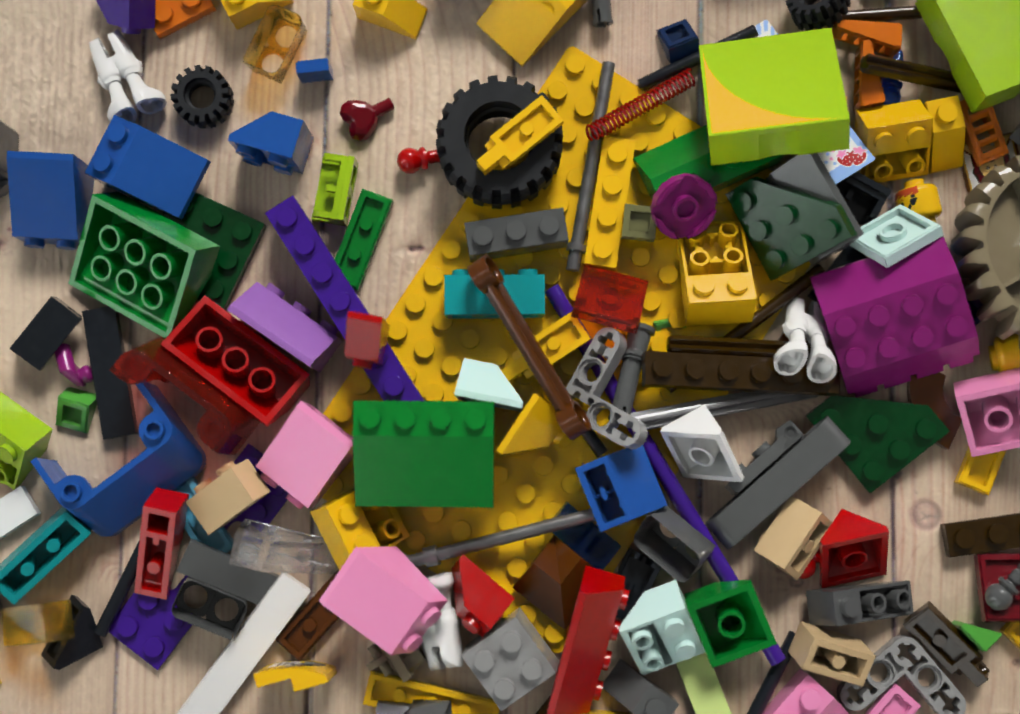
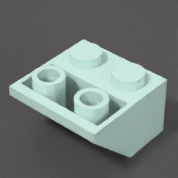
M676 580L644 591L619 626V632L642 676L705 653L687 609L685 597Z

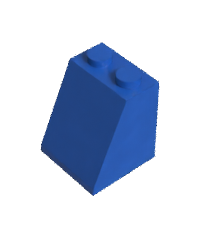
M7 151L12 236L23 241L25 247L44 248L46 243L56 244V248L77 250L94 187V178L84 173L88 165L74 154Z

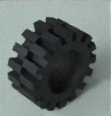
M818 0L786 1L791 17L801 31L804 29L806 31L813 30L814 28L823 29V26L826 25L828 28L834 27L832 22L840 23L843 20L841 14L847 15L848 7H850L851 3L850 0H822L817 4L813 3Z
M195 65L194 71H191L188 67L184 70L186 75L182 77L178 74L176 77L179 81L178 84L173 83L171 87L174 91V94H171V100L174 102L175 110L185 121L194 127L197 125L199 128L205 129V125H209L210 128L216 127L215 122L218 120L222 124L226 121L223 116L225 114L230 116L232 112L229 108L230 105L234 106V99L231 96L234 94L229 83L219 71H214L210 66H205V69H203L200 65ZM201 86L210 87L214 91V100L206 108H197L191 102L193 91Z

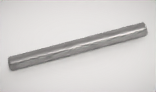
M739 392L633 412L631 415L642 421L647 430L663 427L704 404L713 417L817 398L819 395Z

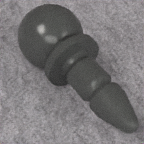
M1020 563L1017 569H1014L1009 574L1008 579L1005 580L1000 576L998 579L999 583L992 584L987 588L985 601L990 608L1002 611L1012 605L1013 595L1020 593L1016 589V586L1020 585Z

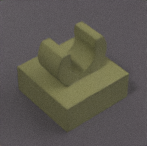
M624 205L621 239L654 242L656 225L652 220L651 206Z

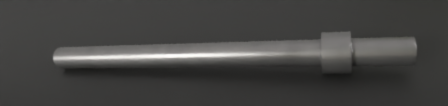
M590 508L438 548L436 545L422 548V552L407 555L406 557L416 567L426 565L428 568L440 565L442 560L596 520Z

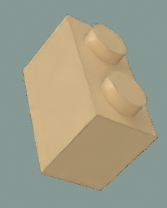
M249 459L235 464L233 460L226 463L216 471L219 476L214 481L208 478L193 489L196 494L186 501V504L208 535L227 525L271 492Z
M791 496L786 503L779 507L775 519L759 537L754 551L767 562L798 581L820 548V540L832 522L822 512Z
M800 621L788 650L801 669L862 687L876 657L859 638Z

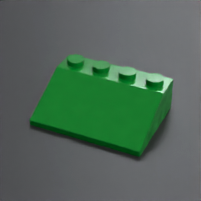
M120 192L92 194L68 284L161 337L166 338L190 312L210 279L220 246Z
M353 401L355 506L494 507V402Z

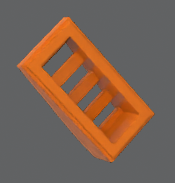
M843 19L840 23L836 22L834 27H832L834 39L859 47L863 40L870 39L874 52L884 56L894 57L901 49L902 24Z
M870 39L863 40L855 51L854 115L856 109L880 106L886 100L880 76L866 74L860 70L861 58L869 53L874 54Z
M965 99L960 101L966 125L965 142L977 167L1007 155L1009 151L993 106L969 116L967 110H970ZM982 119L984 124L974 128L972 123ZM988 131L990 136L978 141L977 135ZM994 143L996 148L985 153L982 152V147Z

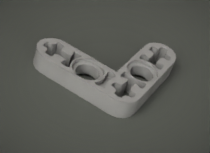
M605 327L595 334L566 389L573 400L578 398L590 406L585 413L591 423V429L625 448L637 449L645 443L648 436L645 424L600 398L627 348V340L621 332L611 327ZM607 339L615 342L613 348L605 345ZM600 354L607 358L606 363L596 358L597 355ZM593 365H599L601 369L600 376L597 380L589 382L587 379L589 368ZM603 409H608L610 411L609 422L604 426H599L596 419L598 413ZM619 424L631 428L636 432L633 438L628 437L627 434L618 430Z
M897 635L891 638L874 653L876 657L872 667L877 663H883L887 668V677L881 682H875L872 680L869 671L866 682L873 686L871 691L864 686L857 693L860 698L857 702L852 699L846 700L849 697L847 689L849 687L858 689L861 686L841 681L836 691L837 698L843 706L853 711H859L867 707L904 675L936 714H964L966 710V700L923 647L914 638L905 635ZM899 644L910 645L908 653L919 662L913 665L909 659L903 656L898 657L897 655L900 653ZM930 668L935 675L934 682L929 686L923 687L918 682V674L922 669ZM940 690L946 697L955 698L952 702L954 709L952 711L946 708L942 710L945 706L944 701L940 696L933 693Z

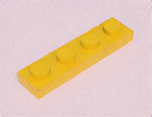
M609 136L603 137L583 264L585 266L616 270L623 212L624 205L627 203L635 140Z

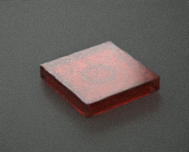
M585 264L571 317L636 334L648 281Z

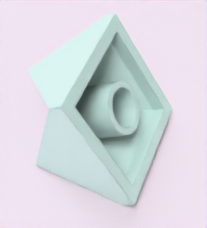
M467 358L463 359L454 393L457 400L494 402L495 407L522 412V399L497 364Z

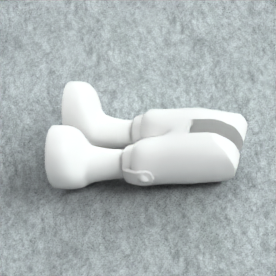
M119 30L107 34L111 47L115 51V55L109 57L108 51L99 38L89 42L92 58L98 73L97 82L105 90H109L111 104L107 113L109 122H111L114 115L133 123L137 119V113L123 90L121 82L123 78L127 81L136 107L140 112L154 114L165 108L167 101L164 94L157 89L148 87L141 78L143 73L142 62L136 59L129 44Z
M794 298L787 304L785 322L782 325L783 332L789 339V342L783 345L774 355L773 364L775 371L784 376H791L797 374L807 361L808 378L814 383H826L835 377L837 362L831 350L826 346L830 336L823 314L816 301L810 303L806 314L804 299ZM805 338H806V340H807V341L810 343V345H811V351H810L809 357H808V346H807V343L805 342Z
M443 572L433 576L427 575L425 577L448 600L440 611L441 616L439 620L430 626L422 636L423 641L421 644L427 664L431 671L442 670L445 667H462L463 658L461 654L463 653L459 628L460 620L456 615V609L451 605V588L454 584L452 572Z

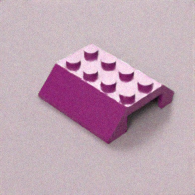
M943 236L888 268L868 257L809 276L848 395L854 393L857 398L877 392V386L881 384L886 389L911 381L910 375L916 374L917 379L939 373L944 371L943 365L946 364L949 365L950 369L974 362L973 356L980 354L978 334L961 277Z

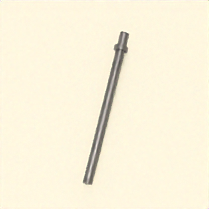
M610 61L602 62L592 122L596 119L599 120L600 117L607 114L615 63ZM591 132L590 136L593 141L589 140L572 238L566 248L569 251L566 270L572 272H579L582 254L586 252L584 240L602 138L595 140Z

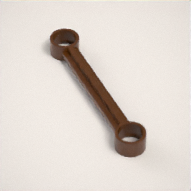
M484 255L470 264L467 269L472 281L482 293L487 295L554 407L556 420L564 434L569 439L575 440L591 430V423L585 411L571 398L503 285V276L495 262L489 256Z

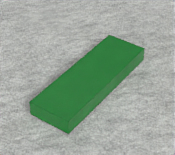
M365 189L361 191L335 258L354 290L360 291L394 203L390 198Z

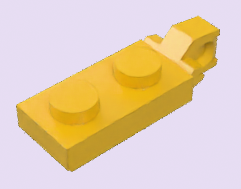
M543 95L538 97L490 136V140L484 145L487 152L476 160L477 167L486 176L499 165L503 169L510 165L512 166L562 126L564 120Z
M573 311L535 335L536 340L552 365L591 340ZM517 347V350L511 354L515 361L501 370L509 382L522 374L525 375L527 380L534 376Z

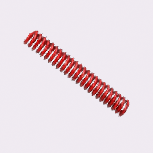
M687 68L682 73H678V75L646 91L645 94L643 93L641 96H637V98H633L628 103L621 105L620 108L618 107L607 115L605 114L599 120L596 119L594 122L587 124L585 131L588 139L591 142L593 141L588 127H590L593 138L599 140L604 135L608 136V133H612L617 128L620 129L621 126H625V123L629 124V121L632 122L638 116L641 117L642 114L650 112V109L654 110V107L657 108L663 102L666 103L667 100L669 101L671 98H674L675 95L682 94L683 91H687V88L691 89V86L694 87L696 82L693 75L688 71L693 69Z

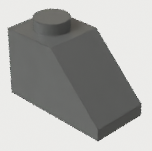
M621 658L603 684V688L633 714H673L679 706L674 697L644 675L642 676L640 672Z

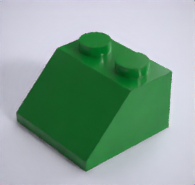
M751 580L714 582L684 594L687 609L712 668L777 644Z

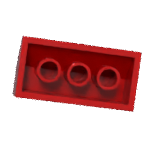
M206 295L201 298L160 344L161 347L266 427L288 412L310 386L309 373Z
M585 566L553 684L547 714L588 713L592 700L599 701L604 681L598 680L601 670L608 671L612 651L607 650L609 640L616 641L621 621L616 620L618 609L625 610L630 590L624 589L626 576Z

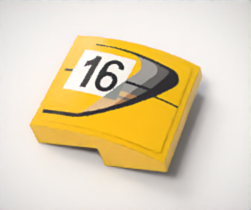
M293 660L266 665L253 675L257 688L291 678L293 690L296 692L329 682L337 674L336 666L327 663Z

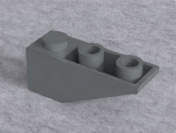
M910 580L836 586L806 591L809 623L812 625L843 626L914 613Z

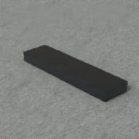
M108 306L82 311L103 439L108 440L139 434L119 313Z

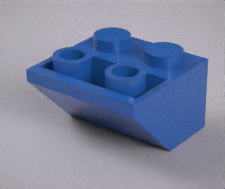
M271 111L230 133L228 141L235 148L236 153L243 157L242 161L258 167H261L262 163L273 165L275 171L292 175L293 171L303 174L314 137L304 120Z
M643 445L637 449H622L575 468L600 532L668 505Z

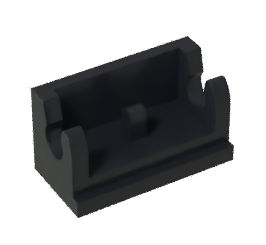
M855 172L836 184L856 221L862 226L878 216L892 191L859 172Z
M51 296L9 349L41 371L76 325L82 320V316L58 297Z
M631 548L628 549L616 573L626 576L624 589L630 590L625 610L618 609L616 617L624 621L643 592L651 589L661 569L652 559Z

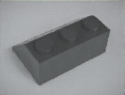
M818 153L797 155L770 173L766 178L768 183L780 187L793 188L808 193L811 197L841 204L857 235L810 260L809 262L812 266L844 250L864 234Z

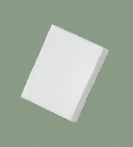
M705 404L662 427L660 433L683 478L731 482L743 481V473L728 441Z

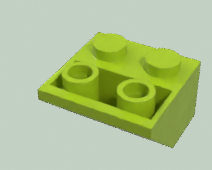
M1 391L0 483H5L15 490L33 469L34 466L30 461L36 457L41 458L47 450L53 429Z

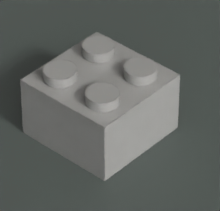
M520 607L496 623L483 637L479 635L468 643L461 654L464 661L501 711L556 674L559 665L558 658Z

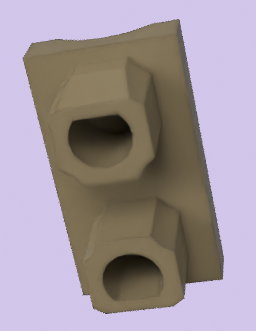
M376 644L367 648L374 660L367 664L370 671L379 666L385 677L394 672L387 661L390 660L403 682L412 678L415 670L426 660L420 646L412 653L390 655L386 651L382 653Z

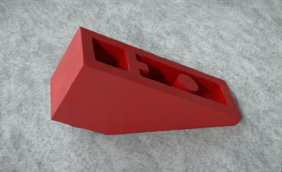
M156 487L144 503L134 593L167 600L169 597L186 524L188 508L186 501L189 499V494Z

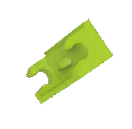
M324 153L314 210L311 217L312 221L347 227L359 165L354 156Z

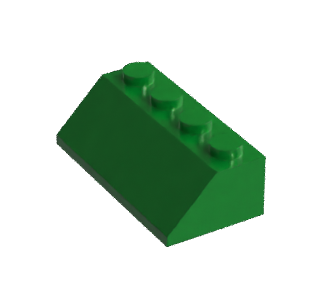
M707 125L634 157L633 162L651 199H653V195L660 185L672 176L683 173L696 174L706 180L713 190L717 192L778 164L784 155L711 166Z

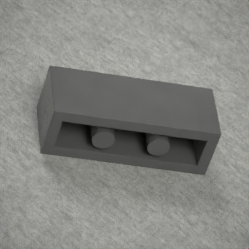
M563 207L464 223L470 262H475L484 255L495 259L566 248L568 245Z

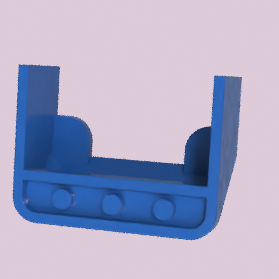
M139 380L135 385L154 410L139 425V436L147 449L93 489L89 481L82 476H67L56 460L36 457L30 461L57 501L99 536L112 537L118 535L142 517L143 505L156 487L177 491L187 483L186 481L201 473L206 465L205 452L156 385L143 380Z

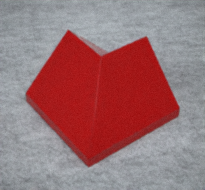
M841 509L820 540L821 588L886 575L889 541L887 526Z

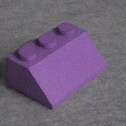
M256 282L230 304L227 309L229 312L319 373L342 342L336 336L339 331L337 328L324 319L318 324L309 318L312 311L299 302L295 301L293 305L287 303L282 299L285 293L270 282L266 287Z

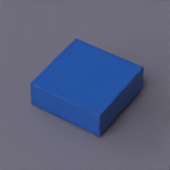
M326 58L296 62V73L301 83L333 80V70L329 60Z

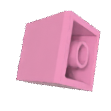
M300 401L255 467L263 472L260 476L264 482L275 489L279 485L287 491L286 499L297 508L302 509L304 506L314 508L353 459V437L313 405Z
M397 546L355 547L319 601L323 606L388 654L397 655L412 653L421 645L423 641L422 636L430 626L439 620L441 616L440 611L448 600Z

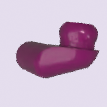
M62 343L55 352L59 372L78 387H85L86 383L93 382L90 366L85 365L79 368L74 363L70 345Z

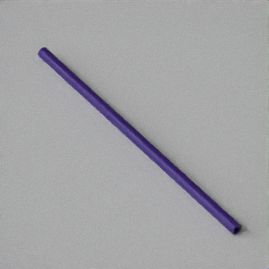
M559 284L545 291L560 319L573 311L584 327ZM592 338L589 342L585 343L584 345L578 348L583 356L586 350L588 349L592 341ZM598 354L596 358L606 363L603 356ZM593 365L590 368L598 379L601 369L599 365ZM614 374L604 390L612 404L618 383ZM632 407L631 413L636 412L634 407ZM626 427L631 436L634 437L636 432H633L631 428ZM647 430L648 436L643 446L657 479L681 518L716 545L707 558L711 568L720 582L739 581ZM778 644L762 650L771 666L779 664L786 658Z

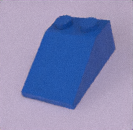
M114 115L84 173L111 189L182 220L211 162L140 125Z

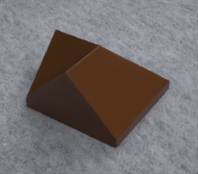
M553 535L512 588L565 630L571 622L585 566H593Z

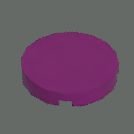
M683 173L672 176L662 183L653 195L650 207L652 220L657 228L671 239L696 237L706 230L713 221L716 214L717 195L711 185L696 174Z

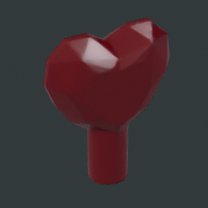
M390 98L375 105L365 101L350 100L341 106L339 114L342 120L349 124V133L352 139L363 141L367 140L375 131L378 117L395 108Z

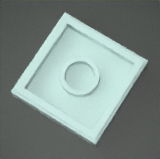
M900 204L861 226L860 228L864 234L849 246L888 268L944 235L941 225Z

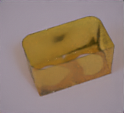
M279 5L268 7L243 57L244 63L253 72L282 84L307 32L301 17L297 13ZM283 26H291L297 31L291 46L288 48L280 46L276 41V33ZM277 54L283 59L280 68L273 73L263 70V59L267 55Z
M71 600L2 608L3 641L6 647L9 645L18 646L19 644L28 645L54 642L75 637Z

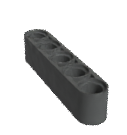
M829 416L824 417L719 509L705 525L729 550L850 444L851 440Z

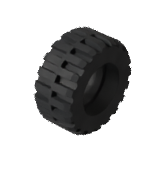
M497 75L488 76V83L481 85L478 79L469 83V90L464 92L460 88L453 95V103H446L442 110L443 118L438 120L436 147L441 167L450 185H454L457 188V192L465 199L467 197L472 198L474 204L482 207L484 203L492 204V209H502V205L511 204L512 208L521 206V201L525 199L532 201L538 197V192L541 189L546 190L551 183L552 176L557 173L563 146L562 126L529 151L527 158L519 165L507 170H492L485 176L477 167V162L473 159L469 150V137L472 131L480 123L490 118L507 117L512 119L542 95L548 102L550 99L543 92L538 95L535 92V86L527 81L523 86L517 84L516 77L507 76L506 82H500Z

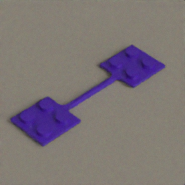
M248 443L234 463L238 464L249 459L258 474L261 475L263 472L255 466L264 454ZM265 482L271 492L225 525V529L228 530L232 523L239 521L261 536L287 502L286 496L288 492L279 485L275 489ZM186 575L175 589L170 590L167 600L133 593L117 614L109 630L110 634L156 670L160 669L192 627V624L182 621L172 614V605L182 584L188 577Z

